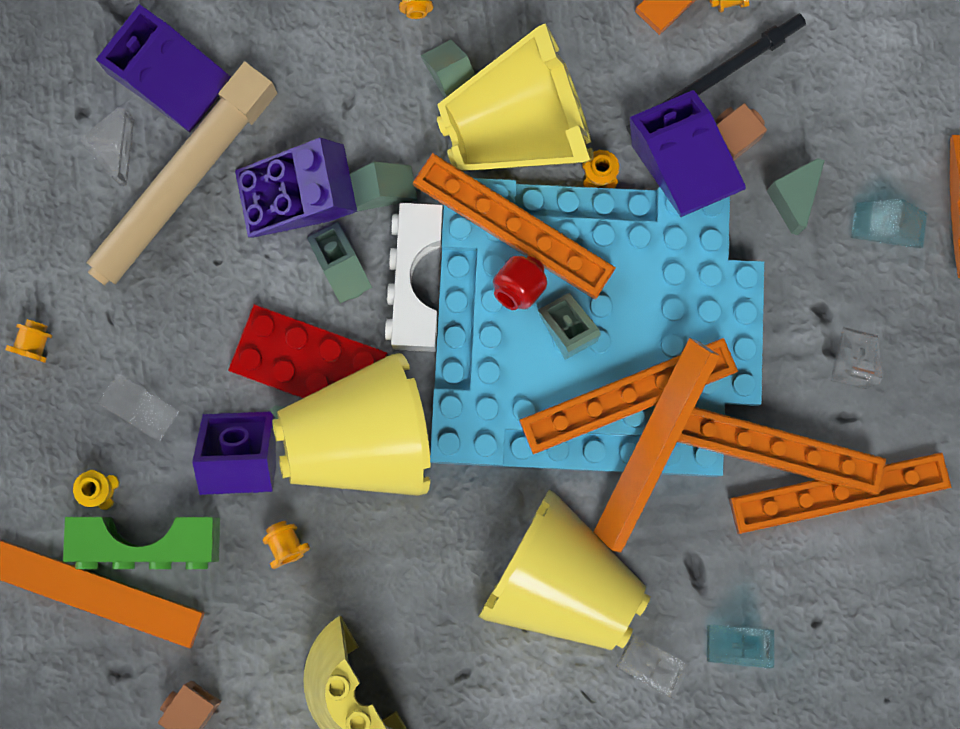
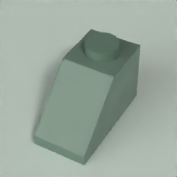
M338 222L307 237L340 304L349 299H355L361 296L363 292L372 288Z

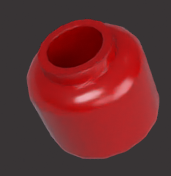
M512 256L493 278L495 298L510 310L528 309L547 287V277L543 272L544 266L532 256L527 258L524 256Z

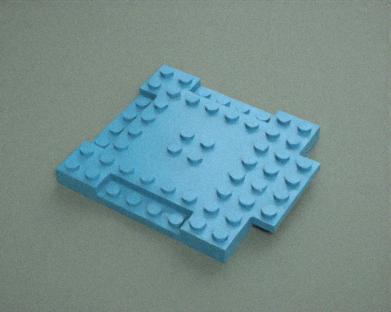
M474 178L616 267L596 300L544 268L543 272L547 277L546 289L531 307L510 310L504 307L495 298L493 278L512 256H526L444 205L430 453L431 463L623 472L655 406L534 455L519 420L675 358L682 354L689 338L697 340L704 345L724 338L738 370L733 375L705 385L695 407L725 415V404L761 405L764 262L728 260L730 196L680 217L660 187L657 190L528 185L516 184V180ZM570 293L599 328L601 336L595 344L565 360L540 317L538 309ZM677 442L661 474L720 477L723 476L724 455Z

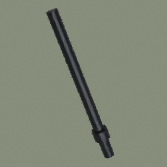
M798 13L780 26L774 25L761 34L762 38L664 102L692 90L697 95H700L767 50H775L785 43V38L806 25L804 17ZM629 124L626 126L629 134L631 135V129Z

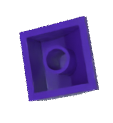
M271 411L202 415L192 460L199 495L273 492L276 471V440L272 420L275 417Z

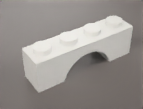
M400 203L399 214L392 215V235H398L397 249L391 248L390 270L396 271L395 284H388L387 303L388 305H393V319H386L385 339L391 340L393 350L436 352L437 311L426 306L416 297L412 289V276L415 267L425 255L442 248L443 205Z

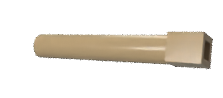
M245 61L218 93L221 99L86 262L92 267L88 271L92 277L104 286L109 281L116 285L247 123L252 125L278 93L272 81Z

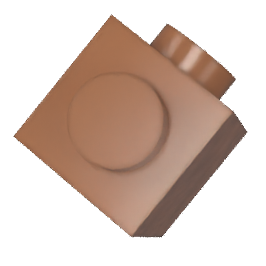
M745 103L735 111L732 107H729L715 120L734 161L759 142L767 131L762 116L756 110H750Z
M190 681L184 684L178 693L172 691L163 702L160 710L164 714L158 721V724L165 729H203L222 701L195 682Z

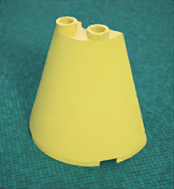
M546 24L535 28L437 104L440 116L437 117L439 129L444 137L449 135L452 142L451 149L447 150L451 165L461 171L586 163L593 160L592 148L587 149L586 144L591 143V138L578 94L566 63L556 53L559 51V47Z
M391 354L277 411L278 419H273L272 424L276 442L283 441L285 455L279 456L282 478L289 477L290 484L414 496L428 493L430 478L424 477L423 469L431 468L426 422L415 378L407 379L404 370H410V367L403 354Z
M548 490L532 519V523L478 617L485 621L612 650L616 645L623 649L633 632V629L628 626L635 613L639 616L643 614L651 596L645 594L646 586L556 493Z
M340 615L330 622L318 635L306 660L303 680L304 693L313 719L320 729H407L397 711L381 719L373 704L368 706L362 705L356 700L355 689L360 684V681L348 662L347 654L359 646Z

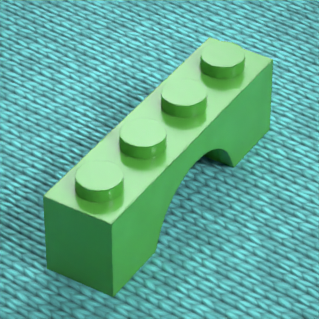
M65 517L63 562H76L75 569H98V562H112V569H135V562H149V569H171L172 562H186L185 569H208V562H219L220 518L176 517L170 530L163 538L148 546H138L127 541L119 533L111 517Z

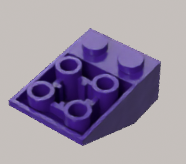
M140 4L96 58V61L109 76L189 133L218 98V93L231 78L230 75L171 26Z
M694 90L630 117L632 147L680 217L746 189V185L711 112Z
M319 137L235 170L248 238L326 223L358 212L344 144Z

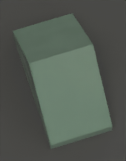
M452 39L421 55L424 64L444 99L475 76L468 56Z
M815 159L774 181L767 190L791 234L799 235L807 227L825 160Z
M372 162L350 173L357 211L417 201L411 165Z
M570 293L538 309L540 317L565 360L595 344L601 336L599 328Z

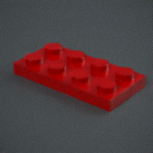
M254 304L228 371L303 399L387 357L388 353Z

